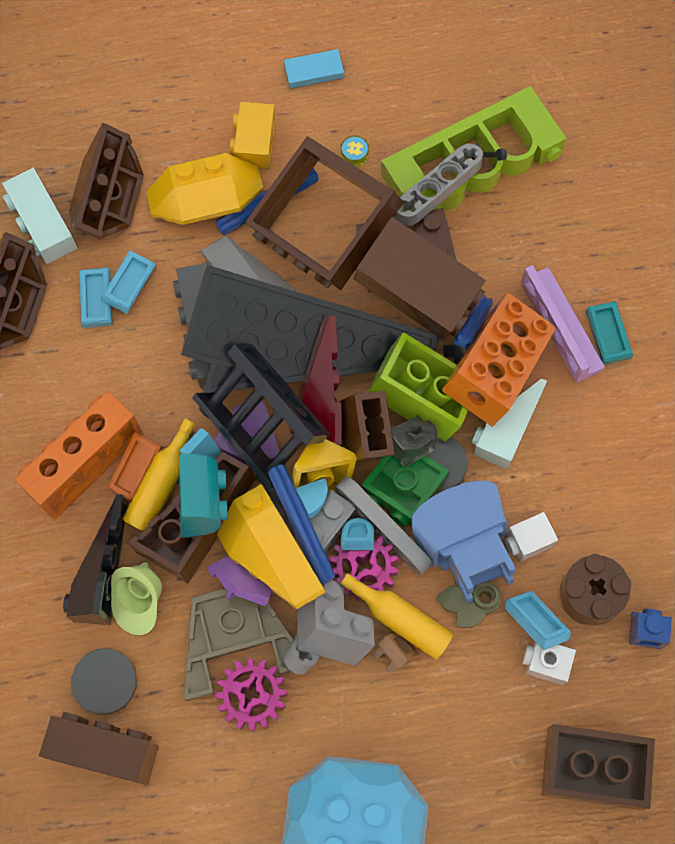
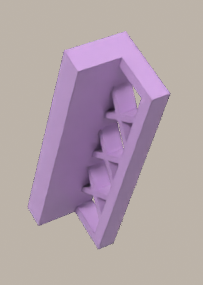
M533 265L525 268L521 285L537 314L557 327L551 339L575 382L578 383L602 372L605 366L549 267L538 272Z

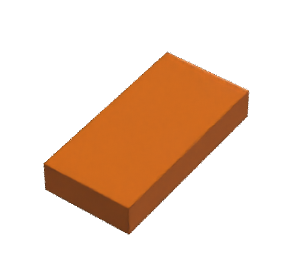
M134 432L107 488L124 495L125 498L132 501L157 452L162 451L164 446L140 433Z

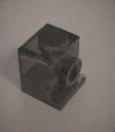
M417 415L397 427L391 426L394 456L403 468L434 451L437 441V429L430 420L424 422Z

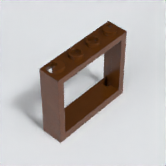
M307 136L245 223L255 230L252 236L263 244L270 241L274 244L271 249L285 259L288 255L292 256L295 259L292 264L306 274L309 270H312L316 273L314 279L326 288H329L332 284L341 291L391 217L394 218L397 211L402 207L404 201L395 191ZM317 162H320L380 201L330 271L269 230Z

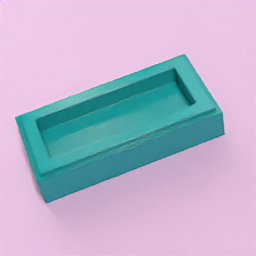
M616 301L587 307L585 312L603 365L631 359L633 353Z

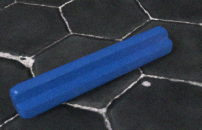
M483 295L478 304L471 310L467 316L468 319L454 339L456 345H461L462 349L469 348L493 305L492 298H487L486 295Z

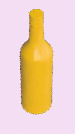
M184 418L171 444L162 451L157 452L122 518L125 522L144 531L149 526L147 523L156 515H160L179 478L180 449L186 444L196 423Z
M348 573L341 580V585L366 602L374 619L433 659L437 660L449 645L453 637L452 631L394 592L374 590L359 580L357 581L356 578Z

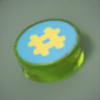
M350 136L342 142L341 158L354 166L362 165L367 161L369 145L364 138Z

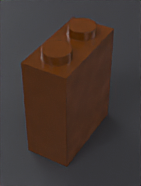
M385 391L354 394L338 401L341 402V444L339 446L355 453L357 457L356 463L395 455Z

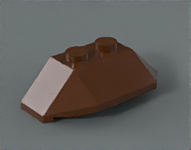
M105 123L101 124L83 159L69 208L72 228L98 239L131 226L144 177L138 157L131 145L130 135Z
M5 232L0 239V350L29 339L47 287L40 263L35 255L34 245L8 232Z

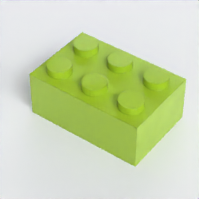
M404 332L388 350L367 393L385 391L388 408L444 442L461 427L468 412V409L441 391L457 365Z

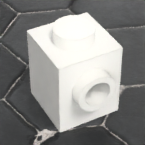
M536 642L533 643V646L527 645L522 664L527 665L525 674L563 686L568 682L576 650L561 645H555L542 650Z

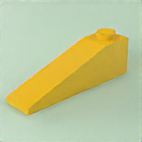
M262 484L233 500L227 513V520L223 521L217 533L230 559L236 564L242 565L256 579L259 578L273 592L296 609L324 594L323 586Z

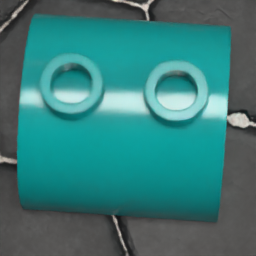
M180 454L181 537H196L213 533L220 529L221 520H227V500L220 501L219 489H226L225 470H218V462L212 457L200 454Z

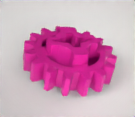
M380 536L376 541L374 540V550L356 552L355 550H342L341 546L335 545L334 551L338 557H330V564L337 566L333 568L335 577H339L336 582H341L345 576L342 569L344 561L351 568L350 575L356 578L357 581L359 580L362 583L372 581L375 584L368 587L378 591H385L384 585L392 588L394 582L389 576H397L398 569L391 567V565L398 562L397 556H389L393 550L392 544L384 547V537ZM379 554L384 559L385 571L377 565ZM370 558V570L364 569L357 576L358 562L363 564ZM345 587L344 596H349L352 591ZM355 594L356 601H360L361 598Z
M248 658L247 666L244 667L239 661H236L235 666L237 670L232 672L226 668L224 671L228 676L227 681L218 680L217 682L219 686L224 688L223 692L215 694L217 699L224 700V703L218 709L220 712L229 711L225 720L230 723L237 719V728L240 730L244 727L245 723L249 724L251 732L255 731L256 723H261L266 729L268 728L266 719L271 717L277 721L279 717L275 710L277 708L285 709L286 707L282 701H279L280 697L287 696V690L279 689V686L285 682L284 678H274L277 668L273 666L266 670V661L263 659L258 666L254 665L252 658ZM251 673L249 679L241 683L236 681L239 677ZM265 677L272 684L273 695L265 692L263 688ZM256 685V691L260 696L258 699L252 698L251 702L247 704L248 699L244 692L245 690L251 691ZM230 694L238 697L240 701L238 712L235 711L231 704ZM262 706L268 708L262 714L252 716L254 710Z

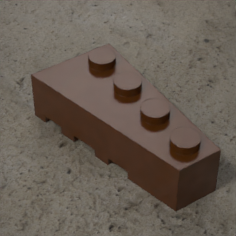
M222 452L215 460L218 462V470H225L226 489H219L220 501L227 500L228 513L233 500L247 493L256 478L248 465ZM178 494L171 501L172 504L161 515H156L147 523L149 526L138 537L135 535L127 544L137 554L189 583L217 540L219 529L207 535L181 537L180 499Z

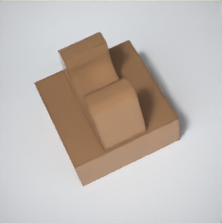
M395 632L386 635L378 643L379 647L374 653L376 659L385 654L391 659V664L385 669L388 673L405 666L419 655L410 642Z

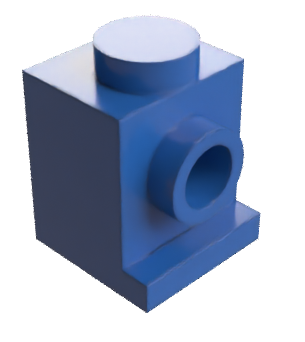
M643 609L642 613L632 612L629 644L657 649L664 648L670 644L672 617L662 616V611L655 609Z

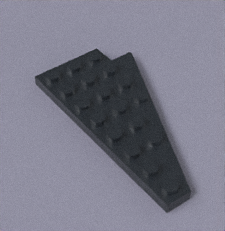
M206 265L181 355L210 363L202 391L211 393L219 388L235 368V362L227 354L234 344H253L286 383L303 381L324 315L336 316L338 355L336 360H332V366L337 367L339 376L378 371L388 350L403 332L433 351H436L439 337L431 332ZM245 375L233 390L254 387V384Z

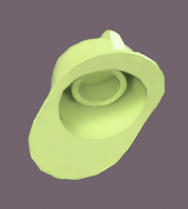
M148 562L133 567L118 568L111 578V607L113 616L117 624L124 631L132 635L147 634L156 623L157 601L162 591L161 580L151 570L150 563Z

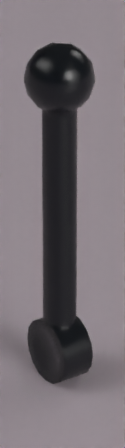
M501 148L497 149L496 152H483V158H497L498 161L506 160L507 151Z

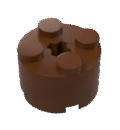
M599 554L583 557L571 566L561 581L560 596L563 609L573 620L583 625L607 623L626 606L630 597L631 581L621 565L613 559ZM593 586L599 589L595 596L590 593Z

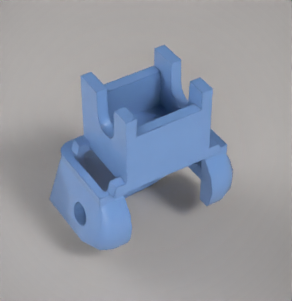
M479 480L451 487L428 499L412 515V531L416 544L431 559L434 568L440 565L443 571L451 570L467 603L473 601L471 593L474 592V588L480 583L489 582L503 576L507 585L513 583L512 575L515 574L516 568L501 541V538L506 536L507 521L497 485L491 481Z

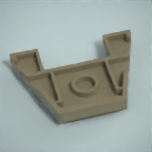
M226 589L192 598L189 649L186 662V684L184 687V699L186 702L215 694L207 661L217 657L272 643L280 674L292 672L284 662V654L293 638L269 602H267L266 606L236 595L231 600H228ZM300 651L298 658L302 660L304 655Z

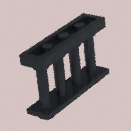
M234 344L227 353L235 362V368L215 393H195L192 398L198 404L200 412L213 422L253 470L258 482L266 486L267 489L274 488L268 475L271 468L281 464L285 465L303 443L305 445L323 443L330 433L253 344ZM246 375L254 384V390L233 415L222 402ZM265 397L273 406L274 412L257 433L251 437L243 428L242 423ZM285 420L292 428L293 436L271 461L260 447Z

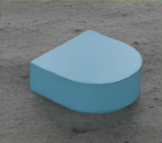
M354 518L347 521L342 528V550H374L375 536L372 523L363 518Z

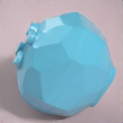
M327 756L289 787L282 844H425L429 805L396 764Z

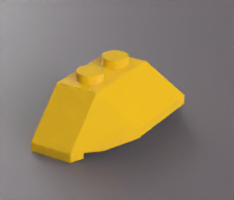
M223 153L169 166L146 191L153 218H162L169 222L186 225L240 212L254 200L257 194L260 195L264 191L257 165Z

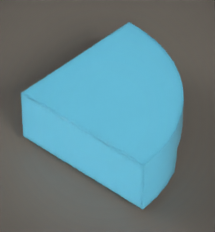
M325 478L296 488L309 519L320 512L326 501L328 488Z

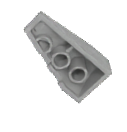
M227 236L201 250L206 260L211 262L213 267L297 292L294 287Z

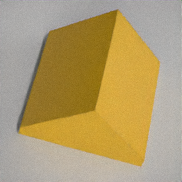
M327 439L323 443L307 445L294 465L292 474L294 486L297 488L325 478L328 488L327 493L330 490L337 493L335 486L345 476L352 478L357 457L355 453Z

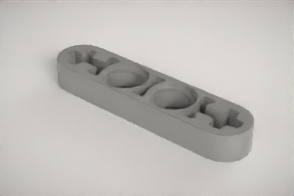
M464 144L400 197L404 204L395 215L396 220L406 226H411L423 219L480 170L483 160L482 149L475 144ZM445 172H453L457 177L452 180H446L441 175ZM425 189H433L437 194L433 197H425L421 192Z
M345 476L335 486L337 493L356 508V513L361 518L372 523L374 531L379 536H383L384 541L388 545L392 544L393 551L414 572L422 576L433 563L426 553L353 479Z

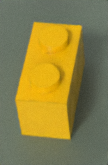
M240 102L239 113H234L233 130L237 131L236 138H231L230 155L257 165L260 169H270L276 124L274 104Z

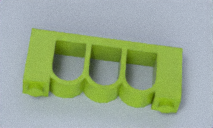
M529 86L381 160V176L388 187L401 197L425 177L419 168L420 166L440 156L445 160L455 151L454 149L474 139L483 152H496L500 147L490 134V131L509 122L528 152L520 156L507 154L506 160L498 161L497 158H488L494 169L484 174L475 173L433 209L443 208L444 211L456 208L462 203L466 190L474 193H483L491 190L498 183L501 173L518 175L526 172L532 166L534 160L538 165L546 161L553 162L563 154L567 138L532 87ZM425 189L421 194L425 197H433L437 192L433 189Z

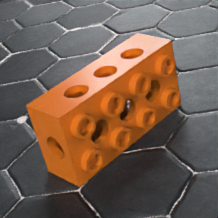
M507 292L490 311L441 391L493 427L511 409L557 327ZM503 344L510 346L511 349H507ZM491 365L497 366L500 370L493 368Z
M107 391L103 396L100 395L90 402L88 410L82 416L72 419L65 427L63 434L57 439L50 440L43 447L42 453L33 462L29 461L24 464L14 480L53 520H56L124 454L134 432L144 434L134 415Z

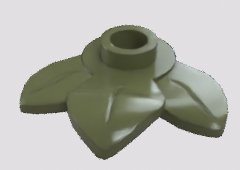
M455 578L456 585L445 589L437 596V601L445 610L457 613L456 624L457 627L461 628L477 626L481 623L485 614L496 611L501 603L500 590L490 582L477 585L474 588V592L471 593L473 601L467 603ZM486 594L490 597L491 601L489 603H482L479 596Z

